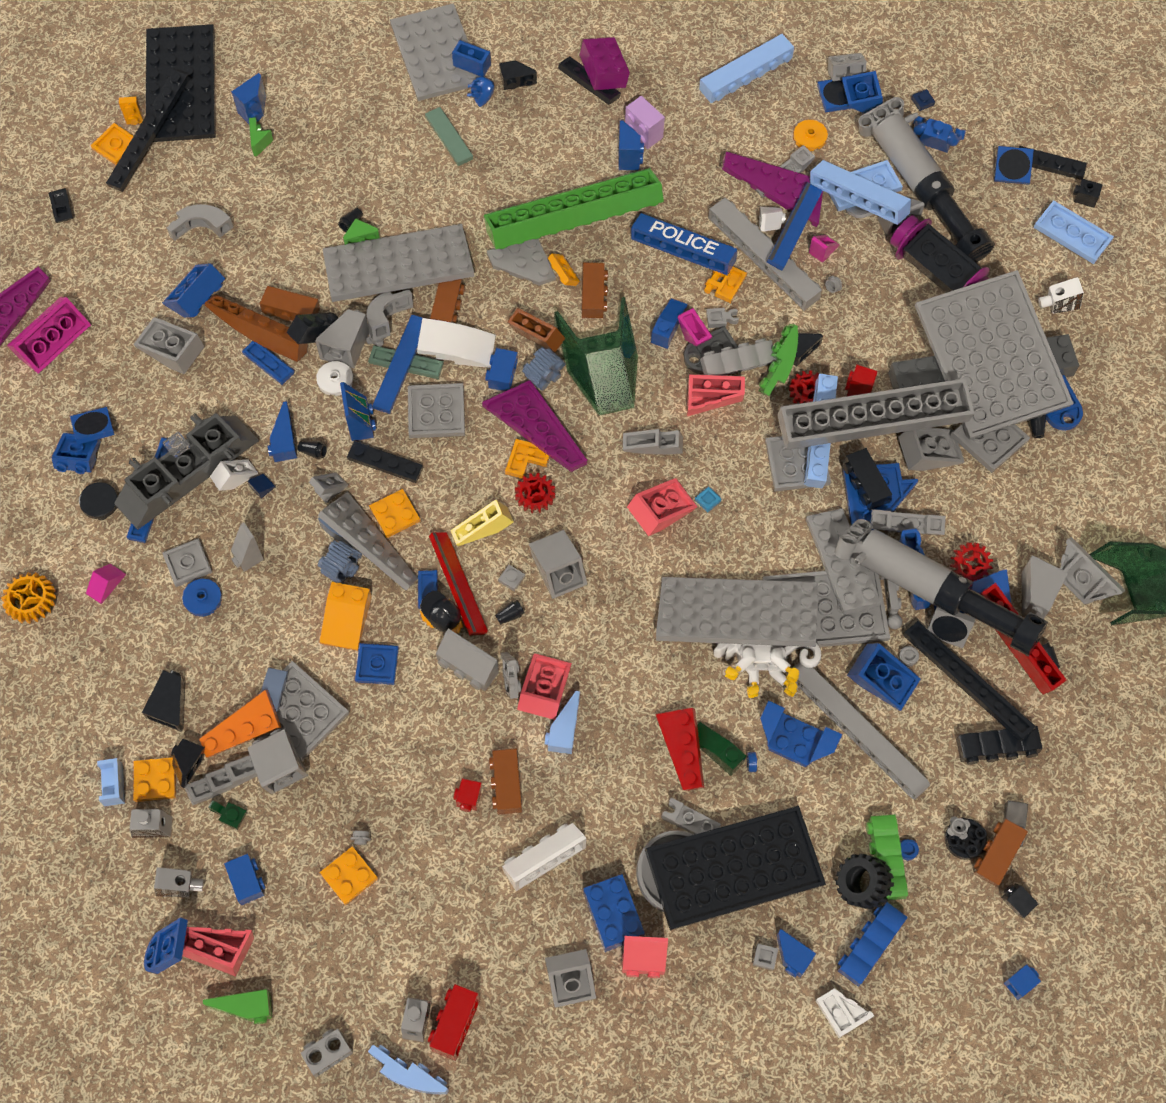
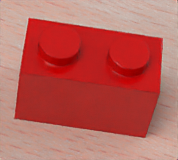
M856 364L855 370L850 371L845 390L848 391L846 397L871 393L878 371Z

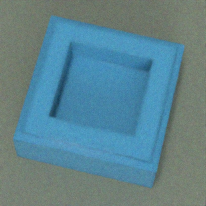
M709 486L695 497V501L707 513L722 501Z

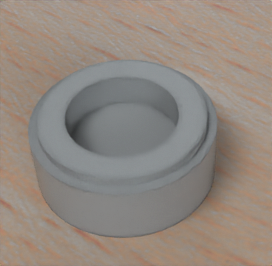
M912 646L902 648L899 653V661L905 666H914L919 660V652Z

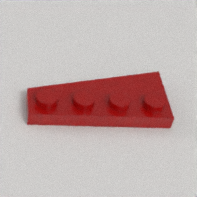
M695 708L655 714L682 789L689 791L704 788Z

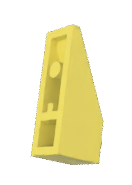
M494 500L453 528L451 533L456 545L461 546L498 533L514 521L508 507L498 500Z

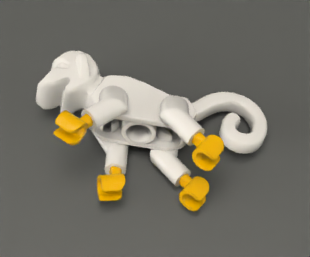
M717 643L714 650L716 658H721L726 654V660L731 659L735 655L738 659L736 668L729 666L726 669L725 677L730 680H736L739 672L744 670L749 674V684L752 685L747 687L749 698L759 695V670L769 671L770 676L779 684L785 685L784 692L788 696L793 697L797 692L796 682L799 678V670L797 668H790L791 665L786 659L787 655L802 646H785L783 648L782 646ZM817 643L816 647H809L814 654L812 659L807 658V649H802L800 652V663L806 668L816 667L820 662L821 650ZM782 671H783L784 673H785V672H788V675L785 676V675L782 673Z

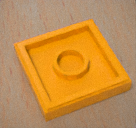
M113 123L90 146L94 151L117 165L133 135Z

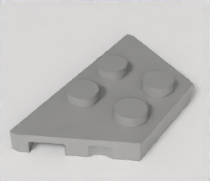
M1072 537L1066 540L1067 547L1065 554L1062 555L1061 567L1059 569L1068 573L1063 584L1083 604L1119 595L1125 591Z
M508 652L500 653V658L503 662L502 671L506 694L510 699L518 698V692H521L520 680L517 679V672H519L518 660Z

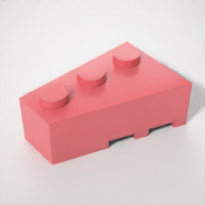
M689 374L687 416L742 402L745 395V377Z
M187 927L182 956L236 977L254 940L252 930L234 931L232 929L213 930L212 928Z

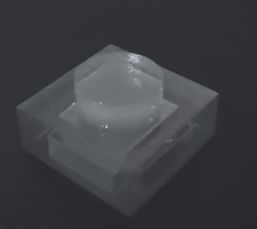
M179 432L163 441L164 447L175 458L190 448V444Z

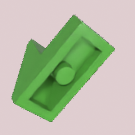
M256 117L249 118L251 148L253 155L258 156L273 141L271 130L262 131L261 124H257Z

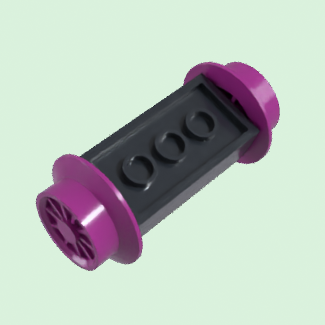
M914 215L910 216L897 228L890 240V244L897 249L896 258L898 260L903 258L908 260L945 293L990 279L988 277L990 269L988 267L981 268L931 226L932 220L929 218L920 221Z

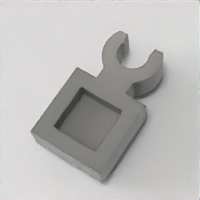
M725 308L707 309L708 328L726 327L727 322L738 324L739 318L732 317L737 315L738 310L731 309L729 312H725Z

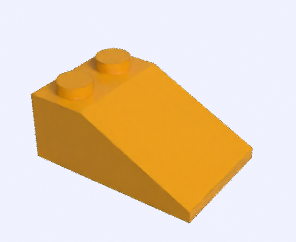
M331 582L326 601L320 644L358 651L372 599L370 589Z

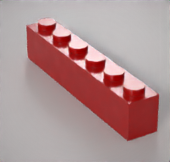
M996 583L979 593L1018 614ZM995 630L1042 695L1052 692L1067 681L1039 642L1028 657L1010 647L1012 638Z

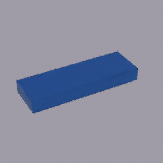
M254 341L242 350L243 355L281 385L294 374L293 369L268 349Z

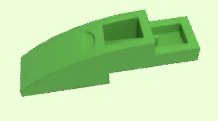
M789 324L784 327L781 332L782 337L780 341H777L772 348L773 353L771 356L777 360L771 363L768 369L770 372L759 384L760 389L758 392L763 395L769 396L777 382L785 384L791 372L798 346V326L795 324Z

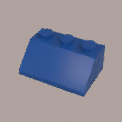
M211 263L195 265L162 304L184 318H193L200 312L199 308L205 305V302L211 298L213 292L218 291L223 286L222 282L225 278Z

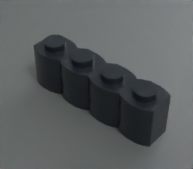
M1038 726L1021 742L1007 729L966 733L956 738L961 762H967L968 765L977 764L979 760H986L987 762H995L999 758L1014 760L1019 755H1026L1027 758L1038 756V753L1043 749Z

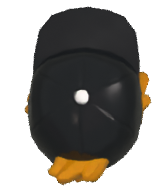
M431 591L424 596L420 604L422 621L426 622L430 628H435L441 632H446L449 628L456 634H459L460 628H463L459 608L439 591Z

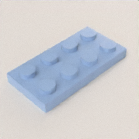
M888 160L851 172L894 192L902 191L903 186ZM829 194L838 212L855 206Z
M1054 200L1033 227L1092 264L1098 260L1114 238L1111 234Z

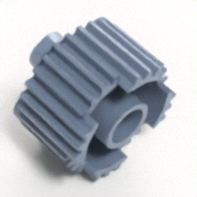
M542 347L534 353L536 357L533 358L530 364L526 363L522 372L525 373V376L535 386L543 391L551 381L556 382L561 377L559 372L566 363L551 349L545 350Z
M334 540L329 545V552L319 560L317 566L321 568V574L336 583L344 584L343 581L349 577L351 579L358 571L359 566H357L359 558L361 559L362 553L343 541L337 542Z

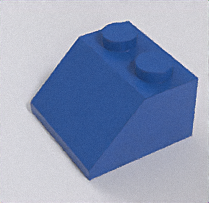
M876 71L842 77L849 107L865 114L883 104V96Z
M258 73L231 91L237 113L248 124L249 118L256 117L258 122L264 116L266 93L261 74Z
M620 121L619 170H639L640 164H643L644 143H641V135L627 123Z

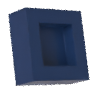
M927 89L913 94L911 97L919 111L935 104V100Z

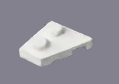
M836 989L816 999V1003L838 1038L874 1017L872 1012L866 1011L857 1005L858 1003L846 998Z

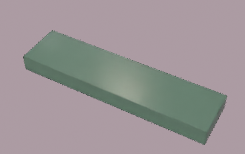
M441 107L425 113V118L457 166L473 160L472 153Z
M373 345L368 362L369 364L389 368L396 350ZM415 355L408 373L439 380L444 361Z

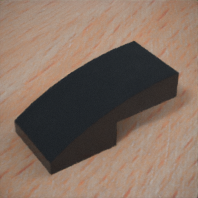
M66 188L48 192L55 222L60 223L74 219Z

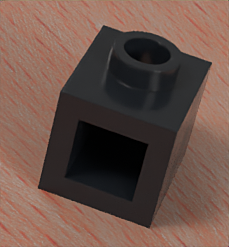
M1082 179L1080 184H1076L1073 195H1076L1074 202L1094 208L1099 199L1103 184Z
M1016 883L1009 885L1001 897L1022 918H1025L1039 904L1022 885Z

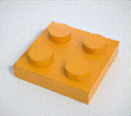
M403 489L369 505L386 538L421 522Z
M173 757L134 761L133 800L135 802L176 798V773L172 766Z
M353 846L319 872L344 905H347L378 880V877Z

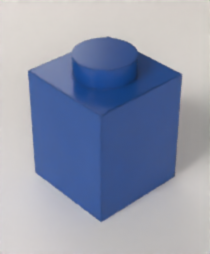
M1025 965L1005 981L1004 985L1019 1000L1037 986L1041 980L1034 968Z

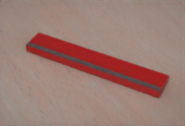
M447 532L431 533L429 535L430 541L457 607L460 610L469 636L485 635L488 632Z

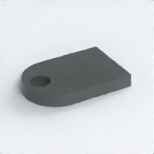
M725 326L711 332L712 339L698 346L691 343L687 345L684 351V362L688 369L694 373L704 374L700 359L704 357V353L710 351L720 353L721 349L726 347H732V349L739 348ZM696 357L699 359V362L691 363L689 359Z

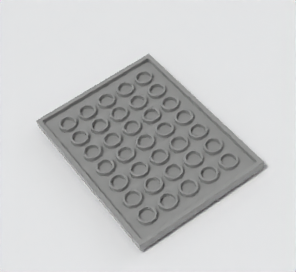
M1018 270L915 303L914 306L944 380L952 381L966 378L975 413L969 422L962 423L969 440L1074 404Z

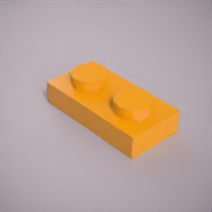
M137 97L119 98V106L126 124H141L144 116Z
M552 253L548 260L553 270L559 275L560 281L564 285L577 286L580 280L565 257Z

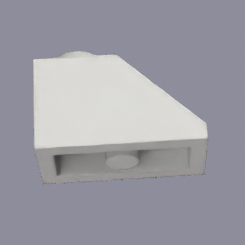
M760 207V231L781 229V224H785V213H783L782 208Z
M249 459L221 461L210 478L219 491L232 490L256 476L258 472Z

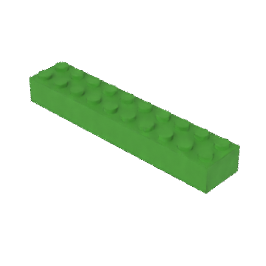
M650 168L485 214L483 216L486 231L495 249H504L510 245L522 244L525 241L539 239L549 234L554 235L563 230H571L577 226L589 225L592 222L606 220L612 216H621L630 211H638L644 207L656 206L658 203L664 202L662 184Z

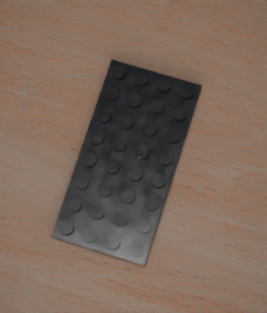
M214 24L146 29V114L173 70L187 74L190 78L153 142L216 138Z
M799 806L645 849L670 931L826 885Z

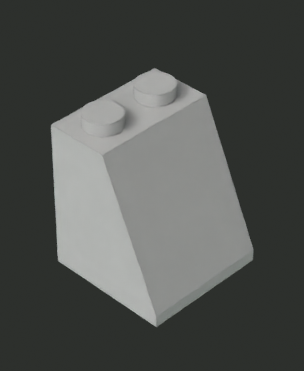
M348 309L315 340L320 359L329 362H343L350 368H355L369 334L366 314L359 310L353 311Z
M564 530L529 544L532 558L552 599L587 585L581 556Z
M1032 555L1021 573L1022 616L1026 617L1031 612L1044 619L1050 611L1068 573Z
M284 729L276 730L270 734V737L264 740L258 739L252 743V746L248 747L260 785L270 794H274L308 776L289 733Z

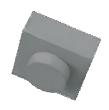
M508 565L499 577L498 582L515 592L525 578V574Z
M757 944L753 966L773 971L778 948Z

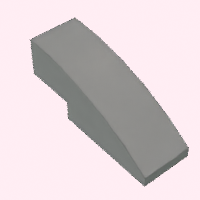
M659 429L623 433V451L639 454H682L683 436L679 430L661 432Z

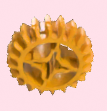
M27 572L25 577L23 574H20L19 579L13 577L12 584L7 583L8 589L3 590L5 596L1 597L4 602L2 606L7 615L11 616L13 620H18L22 624L26 620L27 623L31 624L32 619L38 622V617H46L45 612L51 613L49 606H55L53 600L57 599L54 594L56 591L51 581L47 580L45 576H40L36 572L32 576L31 573ZM38 587L43 589L42 597L37 594ZM15 599L20 601V609L15 607Z

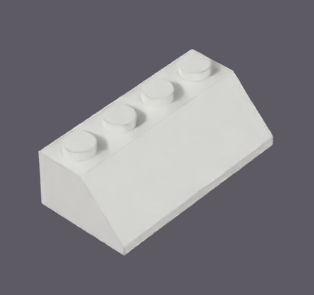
M573 823L570 825L564 824L557 829V833L554 835L544 836L538 845L534 847L531 845L522 851L523 854L517 858L513 856L507 859L502 867L515 891H518L586 848V837Z

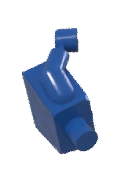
M920 116L913 121L914 132L916 135H919L918 138L924 146L948 153L950 146H956L960 140H964L966 130L956 128L954 133L953 127L942 121L928 119L924 123L926 118Z

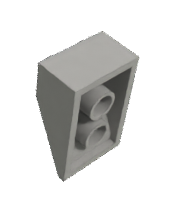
M156 317L151 320L133 344L136 348L166 367L182 374L186 373L204 348L197 333Z
M924 428L905 431L898 438L908 470L925 471L963 464L964 459L959 444L951 437L954 430Z

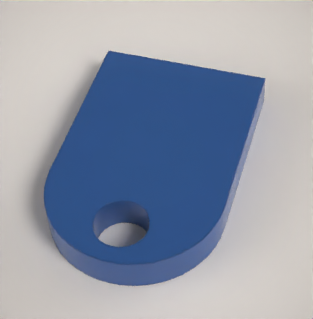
M1062 375L1074 404L1045 415L1047 422L1052 427L1059 430H1071L1080 423L1083 417V409L1065 375ZM1069 417L1073 423H1066L1063 418Z
M180 917L152 937L144 957V968L147 972L159 974L182 960L187 919Z

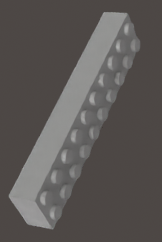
M965 378L782 406L778 412V420L785 450L969 422L975 413Z

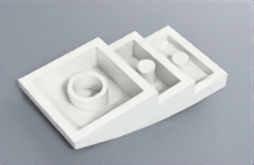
M422 318L417 353L436 355V359L451 360L458 365L491 368L490 358L494 351L496 335L461 324Z

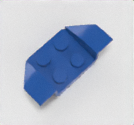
M768 700L760 719L767 738L769 751L803 767H807L812 762L835 752L842 737L841 733L825 727L824 731L784 714V707Z

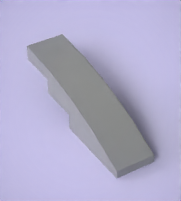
M250 755L227 763L224 768L208 773L203 779L187 784L185 790L192 806L257 777Z

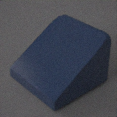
M264 474L247 481L249 487L261 499L276 487Z

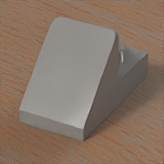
M337 472L314 476L309 482L325 503L329 502L348 486Z

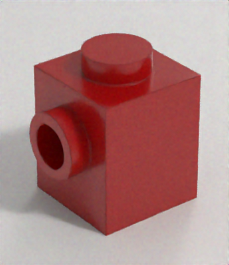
M461 779L460 787L455 789L453 797L461 811H477L482 792V783Z

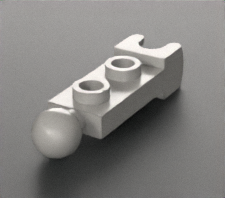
M879 575L880 580L884 581L889 616L887 619L888 626L896 630L902 626L903 622L897 613L901 609V599L897 597L899 586Z
M670 798L669 806L675 811L673 813L664 811L661 816L663 820L694 835L720 828L721 825L674 798Z

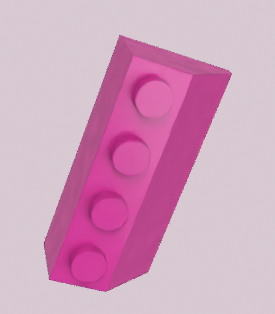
M59 297L7 346L21 361L39 374L91 324L67 297Z

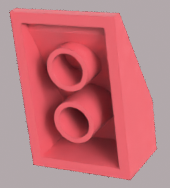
M674 478L636 494L627 508L646 534L651 536L695 510L697 505L678 480Z
M534 653L522 687L517 710L555 720L572 663Z
M625 936L622 973H627V977H639V974H648V978H660V975H664L668 938Z

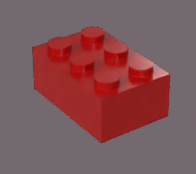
M454 984L453 989L449 988L444 999L446 1006L444 1010L440 1009L436 1019L438 1026L436 1030L432 1029L428 1042L432 1052L456 1061L479 1005L480 997L478 993Z

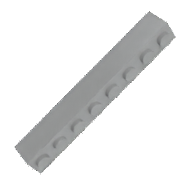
M724 198L709 209L708 219L803 311L820 299L822 292L820 286L813 282L805 271L797 267L792 259H788L782 271L767 263L775 244L760 231L757 225L750 222L748 217L741 213L733 202Z

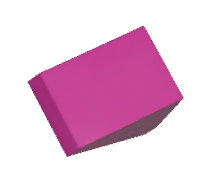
M827 235L814 236L809 253L823 263L840 244Z
M694 308L677 317L686 341L698 346L712 339V335Z
M112 564L94 570L86 590V595L102 604L126 574Z

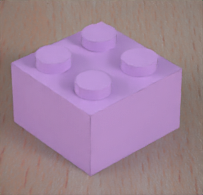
M640 96L626 106L625 123L641 135V143H644L647 149L663 138L665 117L646 99Z

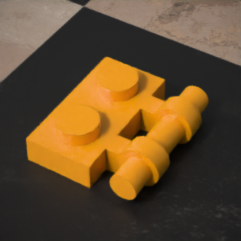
M734 266L728 275L713 270L711 279H708L705 283L704 292L710 294L715 289V297L731 304L747 277V272ZM722 277V282H718L717 280Z

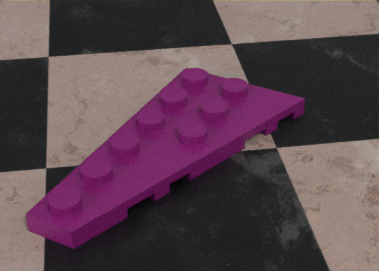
M727 151L724 154L723 171L739 181L744 180L749 183L752 189L765 193L764 196L787 210L794 209L807 182L810 183V176ZM823 191L808 219L812 222L811 225L815 227L819 224Z
M39 266L0 293V346L51 282Z
M530 380L482 402V407L570 472L587 465L588 460Z

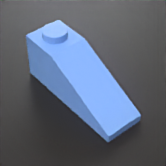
M575 691L551 725L550 733L546 732L545 744L548 745V751L572 754L580 691Z

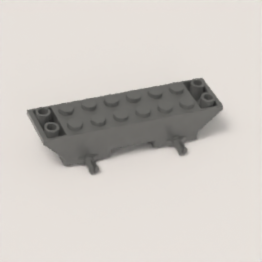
M195 413L190 419L196 426L186 434L187 439L161 458L157 459L154 457L144 464H140L136 458L129 460V464L134 468V471L124 479L125 485L114 504L133 526L139 530L207 480L221 461H233L256 444L259 439L236 415L219 416L215 413L211 417L202 420Z

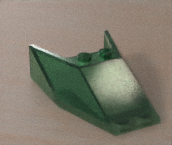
M621 297L619 329L615 332L583 339L578 338L558 311L554 312V327L565 337L560 348L566 363L567 373L598 416L634 408L638 353L625 297Z
M1109 541L1089 554L1094 560L1116 568L1123 573L1134 610L1111 621V626L1166 617L1165 548L1153 543Z

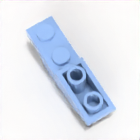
M372 1045L369 1049V1054L384 1064L380 1073L391 1081L422 1093L447 1094L449 1092L448 1088L445 1087L447 1082L439 1076H436L434 1079L428 1074L430 1070L423 1064L419 1063L417 1066L412 1063L407 1070V1064L398 1057L394 1060L388 1056L390 1051L382 1045H379L378 1048Z

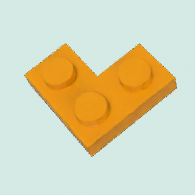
M516 439L505 474L522 479L528 463L547 467L550 456L531 442Z

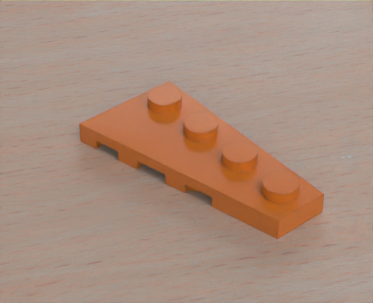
M264 690L200 738L201 745L205 747L204 754L206 758L281 728L268 690Z

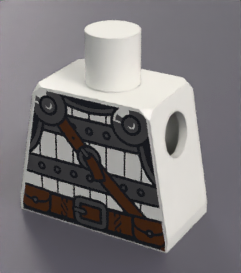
M1073 278L1050 286L1048 296L1038 298L1040 308L1050 306L1053 314L1080 309L1084 292L1079 278Z

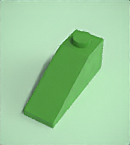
M267 989L203 1000V1004L208 1008L251 1022L254 1021V1024L267 1023V1019L273 1018L271 995Z

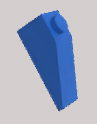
M670 299L653 328L651 343L668 349L679 326L677 317L685 312L688 304Z
M287 401L282 403L270 435L271 445H267L269 456H273L275 462L297 458Z

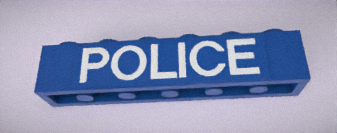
M640 213L631 227L632 240L725 275L729 274L737 259V249L642 213Z

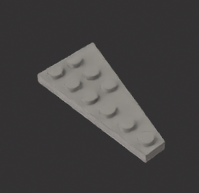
M348 492L319 513L318 517L404 590L407 591L417 581V576Z

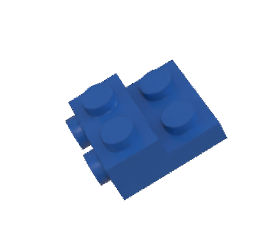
M63 433L51 457L54 469H57L59 472L71 470L78 474L91 473L96 462L95 454L101 440L97 439L77 445L74 434Z

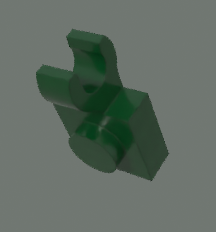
M212 800L208 807L210 811L221 815L219 822L236 830L239 829L247 814V810L230 802L224 807Z

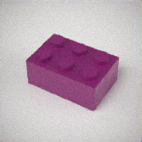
M615 37L583 39L579 56L593 89L626 88L630 71Z

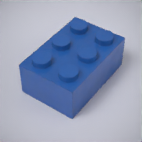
M623 874L583 888L586 903L605 952L623 946L625 936L644 937L645 932Z

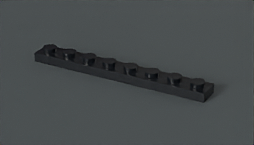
M176 70L171 72L108 178L106 184L109 187L121 192L124 191L190 78L187 74Z
M919 621L904 632L903 636L1020 742L1035 730L1036 726Z

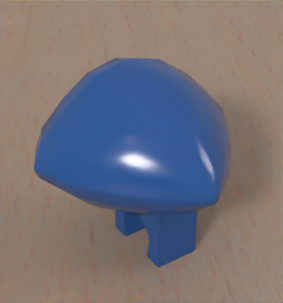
M486 77L476 78L472 84H468V88H471V93H468L467 97L474 98L477 105L482 107L490 100L494 93V82Z

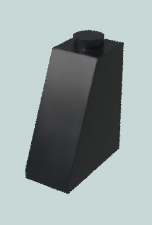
M173 670L170 672L162 671L142 714L146 719L182 732L184 729L185 682L180 673Z

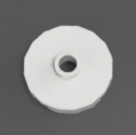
M339 361L324 364L316 375L317 385L326 395H342L341 382L346 383L350 387L353 384V373L350 367Z

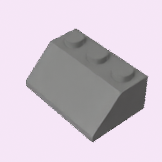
M448 628L436 652L437 663L445 669L450 668L453 670V673L462 680L465 678L470 681V685L475 689L480 690L481 688L486 691L499 673L497 659Z

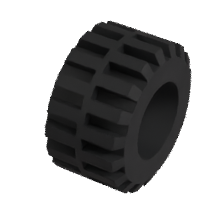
M853 854L851 858L847 857L844 860L845 864H840L839 868L841 870L840 872L837 871L836 876H838V880L835 881L836 885H839L838 893L842 894L841 898L847 901V904L864 909H874V907H881V902L886 903L888 901L887 896H891L892 891L890 889L894 887V883L891 882V879L894 877L892 873H889L891 869L888 865H885V861L866 854ZM868 871L870 883L867 889L862 892L860 889V878L864 872Z

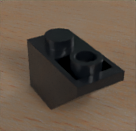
M516 60L499 63V73L504 90L537 84L536 70Z

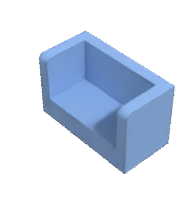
M117 758L97 761V766L101 769L102 796H99V801L103 806L125 804L123 764Z

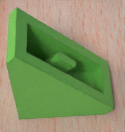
M358 219L354 220L343 237L345 245L380 238L378 228Z

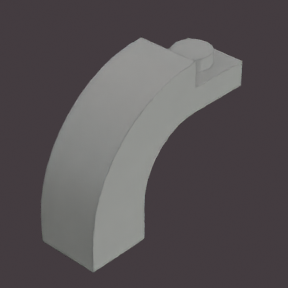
M199 204L185 207L176 212L178 219L166 227L169 236L176 241L190 229L196 227L209 228L218 237H222L233 228L231 218L219 208Z
M409 289L393 295L391 292L382 293L369 304L366 314L369 334L373 341L391 336L388 317L394 313L413 308L412 293Z

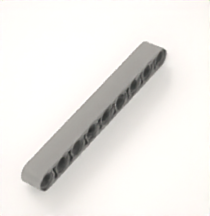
M800 662L794 667L799 670L797 686L909 797L914 800L917 799L930 786L929 781L814 668H806Z

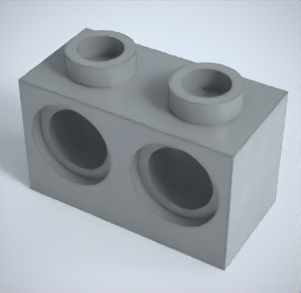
M862 53L829 56L828 74L832 81L842 80V77L866 73L867 61Z
M330 1029L322 1035L323 1038L318 1042L311 1041L303 1047L304 1051L301 1052V1055L314 1077H318L353 1054L339 1029L335 1031ZM340 1040L341 1045L336 1051L330 1050L331 1042ZM315 1052H321V1060L317 1063H312V1055Z

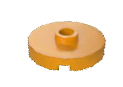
M811 119L798 123L793 133L795 144L799 148L804 145L809 151L821 149L826 144L828 136L826 127L822 123Z

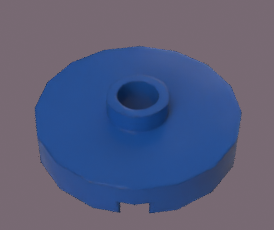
M201 578L187 585L183 591L182 600L185 608L191 614L204 617L211 615L217 607L219 608L222 594L215 582L210 579ZM201 594L205 595L203 598H199Z

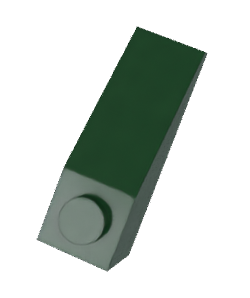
M699 722L697 728L700 749L732 776L745 762L746 755L732 742Z

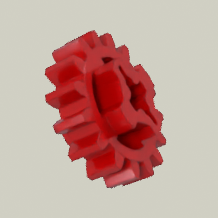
M812 370L809 371V374L802 371L801 376L796 374L795 379L791 380L789 391H791L790 398L794 397L793 403L813 402L818 372L813 375Z
M529 473V478L523 476V482H517L518 487H515V500H519V507L524 505V511L529 508L531 513H534V510L541 513V508L548 510V504L553 505V499L556 497L554 493L555 486H552V480L546 481V475L541 478L539 473L536 474V477Z
M967 542L966 546L959 545L960 551L954 550L956 557L950 558L954 560L950 567L955 568L954 571L971 581L981 579L983 575L988 576L987 570L993 569L992 566H989L993 559L988 558L991 552L985 551V546L981 545L979 547V543L974 542L972 545L971 542ZM966 561H973L977 565H970Z

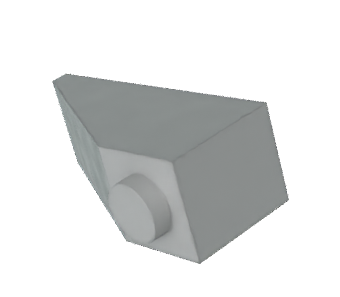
M242 523L231 548L233 554L231 560L236 568L241 567L245 572L264 559L254 536L245 523Z

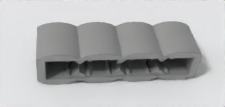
M766 338L756 340V344L749 345V342L738 345L739 348L732 349V347L723 348L720 353H715V351L706 352L704 357L700 359L704 375L726 376L771 365L773 361L777 360L771 356L773 353L772 340L766 341Z

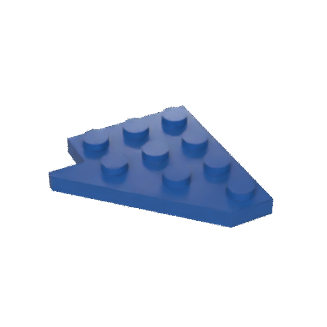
M899 463L876 465L889 487L892 497L889 503L873 510L894 512L917 485L918 479L902 480ZM843 469L851 525L858 519H864L871 523L872 510L869 511L867 506L862 504L860 493L854 489L850 475L846 474Z

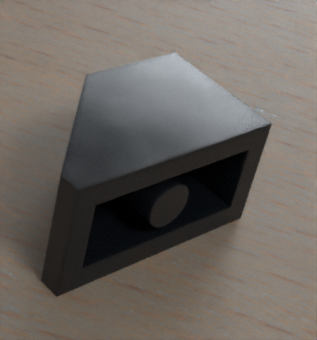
M798 333V346L794 360L796 367L821 345L822 334Z
M182 739L179 745H175L171 752V756H173L172 766L182 788L187 786L202 763L205 747L186 739Z

